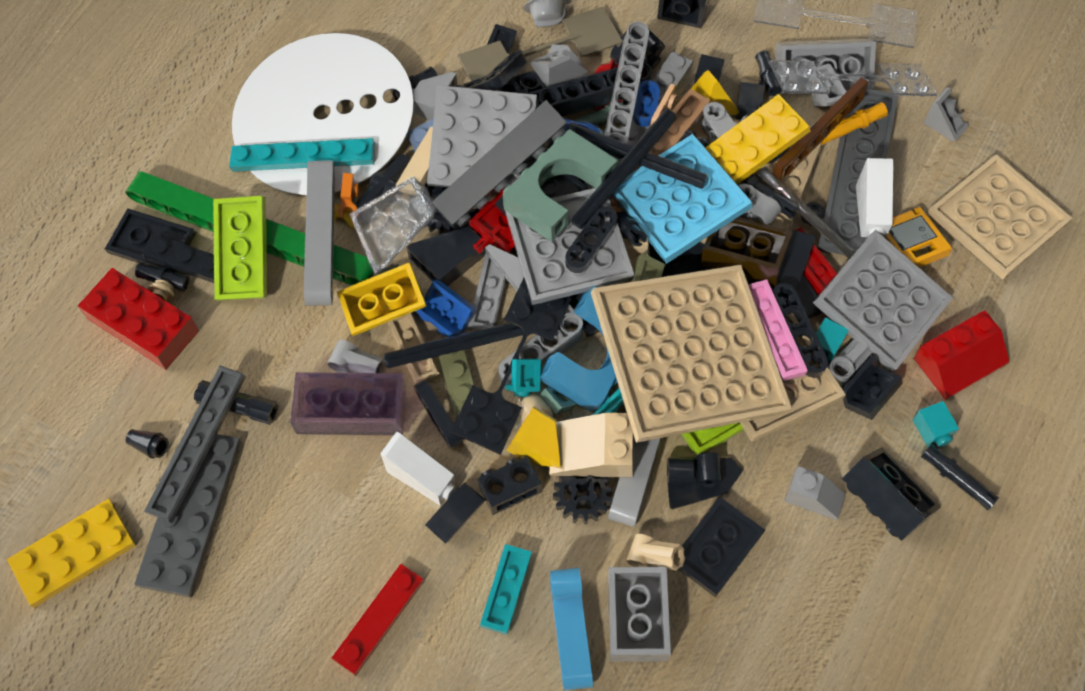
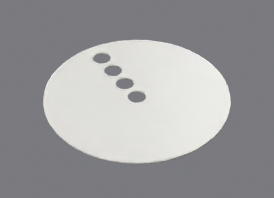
M330 33L297 40L266 58L244 83L233 111L232 134L234 144L236 146L373 138L375 142L374 165L334 167L335 192L341 191L343 173L353 174L355 183H361L385 166L402 145L408 133L413 115L414 101L411 83L406 71L396 57L386 48L367 38L350 34ZM389 89H396L400 92V98L394 103H386L383 100L384 93ZM368 94L376 96L377 103L374 107L365 109L360 106V100L363 96ZM343 100H350L354 103L353 110L348 114H340L337 111V105ZM327 105L330 107L331 112L327 118L319 120L314 117V111L318 106ZM307 168L250 171L259 180L277 190L296 195H307Z

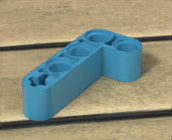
M579 567L550 571V585L563 690L593 687Z

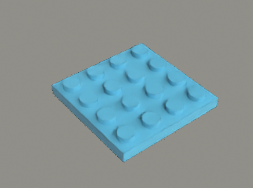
M693 134L659 156L707 174L708 180L704 188L700 189L642 166L629 174L612 194L626 214L639 224L640 229L645 232L650 244L666 264L752 208L750 199Z

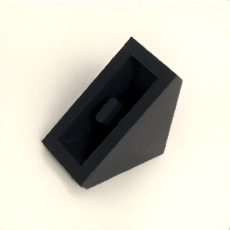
M740 78L737 101L739 113L736 114L735 119H742L748 112L762 107L765 91V82L763 80Z

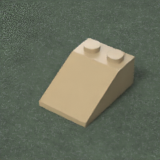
M602 413L556 422L561 468L550 467V476L633 477V430L627 413Z

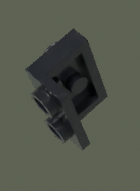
M871 356L866 363L859 367L858 372L853 378L844 384L842 390L846 394L843 398L845 408L872 420L903 384L902 377L880 368L877 358Z

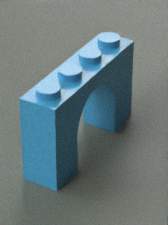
M594 285L589 291L583 293L573 313L595 326L603 335L591 295L592 289L597 288ZM607 348L606 359L598 370L586 369L560 352L549 356L541 371L540 381L590 412L599 409L609 399L610 395L608 392L611 386L617 383V378Z

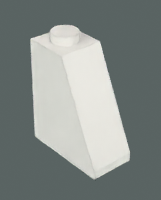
M867 158L856 184L861 237H868L876 230L886 238L892 226L893 159Z
M396 432L381 452L387 473L441 506L444 500H448L455 492L456 482L454 474L402 434Z

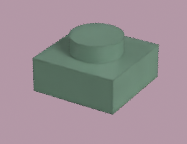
M551 387L545 388L539 395L556 415L571 411L577 404Z

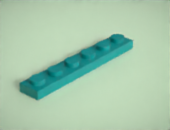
M373 138L236 145L231 147L229 168L232 172L307 168L308 161L333 160L334 167L374 165L375 142Z

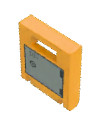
M916 207L913 211L909 210L892 217V226L885 239L918 268L950 255L951 246L921 207ZM931 245L929 253L916 258L912 253Z

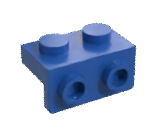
M437 279L432 281L424 297L426 307L416 312L421 319L430 322L438 328L442 335L453 337L465 332L477 308Z

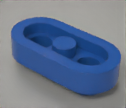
M642 81L638 87L632 120L635 124L642 127L651 125V119L659 103L660 88L653 81Z

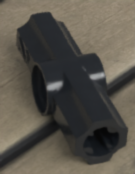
M399 154L383 172L379 171L374 174L369 182V188L354 204L362 218L372 220L387 201L393 202L398 197L401 190L398 189L396 183L410 162V157L405 154Z

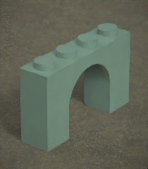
M569 129L563 136L557 137L553 146L546 152H542L537 161L530 168H526L513 185L510 184L503 192L504 210L553 242L568 226V210L542 192L541 186L553 176L569 174L579 177L597 189L618 165V160Z

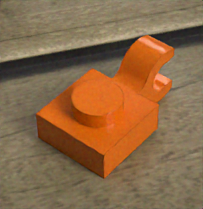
M343 173L341 205L338 213L340 219H343L344 212L351 210L353 212V220H357L358 211L357 207L353 204V199L358 198L359 183H355L354 176L351 173Z

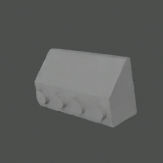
M871 39L776 42L775 66L778 69L777 76L783 89L781 93L811 92L807 75L808 69L826 64L832 66L846 91L861 77L868 81L867 88L874 89L876 42Z

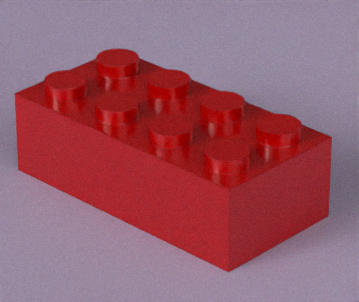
M111 268L77 305L87 320L165 370L168 369L199 332L192 317L114 268Z

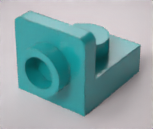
M512 359L511 384H506V390L513 391L514 396L518 397L529 396L530 392H540L541 359Z

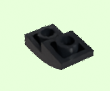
M464 482L425 526L446 544L486 500Z

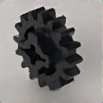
M590 475L559 476L560 482H554V490L558 492L553 493V500L558 501L556 503V510L564 509L563 518L566 519L571 515L575 524L578 518L583 519L584 525L588 523L589 517H592L595 522L598 521V513L600 512L605 515L607 513L605 505H611L612 498L608 496L612 495L613 489L612 487H606L610 479L608 477L602 479L601 477H592ZM597 486L599 487L601 492L600 499L598 498V495L594 492ZM565 489L571 495L568 502L564 496ZM588 490L587 496L583 494L581 497H578V492L584 493V491Z

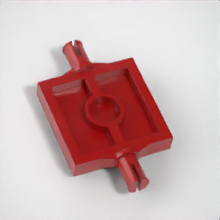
M504 191L493 198L470 220V226L482 236L473 245L474 249L478 250V253H482L489 244L509 254L516 249L507 217L495 207V202L503 195Z

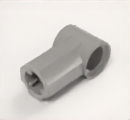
M853 339L828 366L840 387L844 386L848 379L872 354L869 346L862 340ZM835 370L839 371L842 375H838Z
M338 340L327 362V365L336 372L342 374L351 372L373 381L379 378L384 364L383 358L361 351L356 345L346 340Z

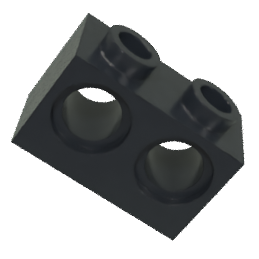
M528 456L512 458L506 462L505 466L497 470L495 468L486 470L481 474V477L477 478L479 489L492 515L542 493V483ZM519 473H523L528 476V478L522 482H519L514 479V477ZM493 485L503 487V490L499 493L489 491Z

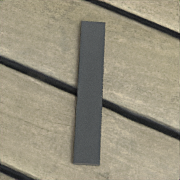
M221 365L219 366L144 512L169 523L173 522L246 379L244 374Z

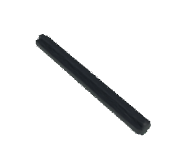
M665 109L587 199L571 218L574 226L583 229L595 211L604 205L676 121V114L673 111Z
M569 123L566 132L570 129L601 150L620 158H624L633 147L575 123ZM650 152L638 164L700 189L704 188L708 180V176L705 173Z
M506 323L383 354V361L386 368H393L522 336L524 333L520 327L512 323Z

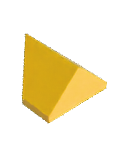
M709 70L691 87L695 92L710 99V103L718 102L722 104L729 115L739 113L734 103Z
M533 406L506 450L516 457L523 458L528 456L532 465L561 468L556 428L557 420Z

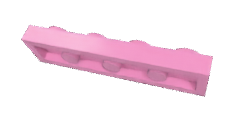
M763 280L748 284L782 382L806 375L808 371L768 281Z

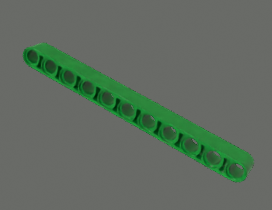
M142 171L136 174L125 191V194L131 200L141 205L214 232V198ZM266 219V251L268 254L304 267L305 233ZM334 245L333 279L352 286L371 278L376 269V264L371 259Z

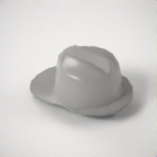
M529 0L524 4L523 8L527 13H531L536 27H548L557 25L563 20L565 6L573 0Z

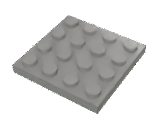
M437 85L427 185L449 187L536 109L537 95ZM515 174L508 182L513 185L520 176L517 177Z
M596 188L551 198L568 210V226L553 242L506 211V217L532 305L587 292L594 285L596 287H603L628 282L635 276L618 224H616V228L585 271L573 273L565 266L566 252L583 230L574 226L571 218L594 193ZM610 199L602 207L612 208ZM609 217L601 219L599 226L600 230L602 229V226L606 221L609 222ZM592 234L584 237V241L588 245H595L599 241ZM582 249L578 257L573 258V263L576 264L577 261L582 260V254L584 252Z
M874 230L815 299L813 304L835 323L849 330L847 334L853 339L862 340L866 343L872 352L871 355L877 358L889 371L893 372L897 370L953 297L880 233Z

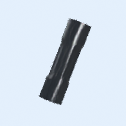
M202 380L198 383L197 389L194 392V400L197 404L201 403L211 382ZM238 392L229 411L270 425L274 422L278 412L277 401Z

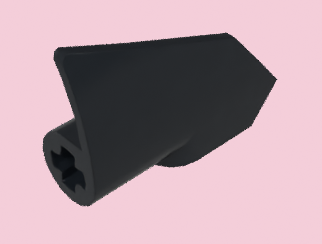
M701 453L696 455V457L667 458V485L670 509H677L727 494L743 470L732 458H720L718 453Z

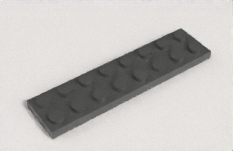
M867 88L864 99L845 117L848 118L854 115L857 110L868 109L880 102L885 104L888 111L887 117L874 121L865 129L859 128L839 138L818 250L851 257L866 240L867 237H861L856 184L867 158L887 159L898 99L897 94Z

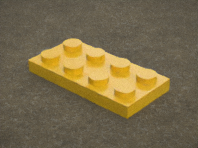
M778 94L705 149L738 185L811 131L810 126Z
M107 499L9 557L7 561L30 606L35 608L132 549L136 544L113 503Z

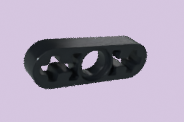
M601 207L597 209L567 250L565 266L569 271L573 273L585 271L614 231L617 224V214L612 208ZM606 217H609V218H610L609 222L606 221V222L603 224L602 229L600 230V229H599V226H600L601 219H605ZM592 234L599 241L595 245H588L585 243L584 237ZM582 249L584 251L582 260L577 261L576 264L573 263V258H577Z
M424 379L413 385L420 402L447 446L452 449L463 443L461 437L450 433L454 424L429 383Z

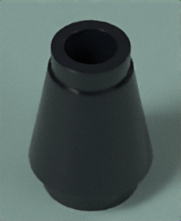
M131 429L125 439L126 444L151 459L164 456L169 445L168 439L159 432Z

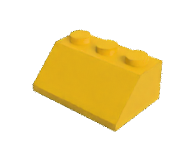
M410 263L337 291L352 336L426 307L423 293Z

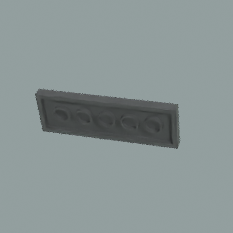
M217 434L173 522L169 523L159 518L156 519L135 581L137 587L192 598L241 445L239 438Z

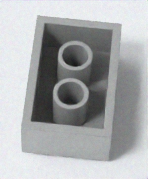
M609 567L607 582L610 662L668 661L671 656L667 567Z

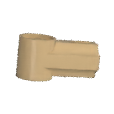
M636 534L626 562L633 567H667L668 570L677 571L678 568L683 566L685 561L684 548L680 544L660 542L650 536Z

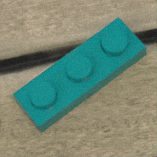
M507 544L504 545L481 618V628L508 635L531 560L532 551Z

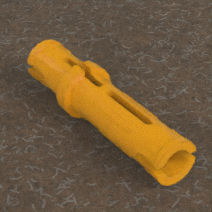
M880 102L868 109L857 110L854 115L843 119L822 141L821 146L859 128L865 129L874 121L887 117L888 111L885 104Z

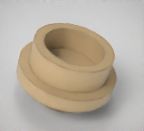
M156 280L148 288L149 291L166 302H170L174 298V287L167 281Z

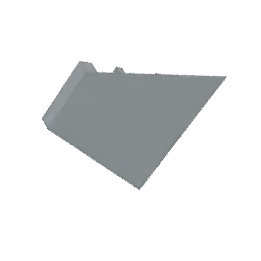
M549 53L530 62L546 87L568 82L590 72L571 60L569 54L557 55L556 53L553 55V53Z
M946 88L932 103L924 124L950 141H956L969 125L967 122L963 123L961 119L963 113H958L955 106L957 101L956 99L952 100L950 95L952 91L950 88Z

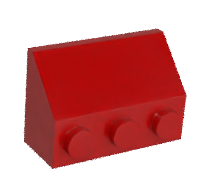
M986 310L923 344L913 358L945 400L1010 362L1002 330Z

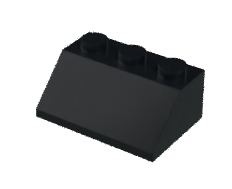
M882 447L864 456L842 478L846 483L847 489L853 495L859 496L866 504L867 510L872 515L879 517L886 524L887 531L892 536L898 537L901 541L912 534L941 508Z

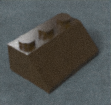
M737 217L707 237L702 249L701 268L711 270L741 265L748 282L756 283L767 280L770 287L774 289L784 267L793 231Z

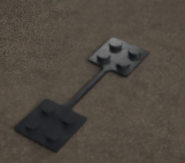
M523 278L504 318L505 321L520 327L524 333L513 359L518 358L526 338L531 334H536L549 341L553 340L571 297L567 296L532 305L525 278ZM512 361L496 392L490 393L472 385L450 433L499 455L502 454L522 407L505 400L502 396V390L512 371Z

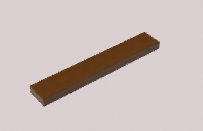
M861 77L810 128L811 132L798 140L775 163L772 181L778 185L781 184L864 99L868 86L867 80Z

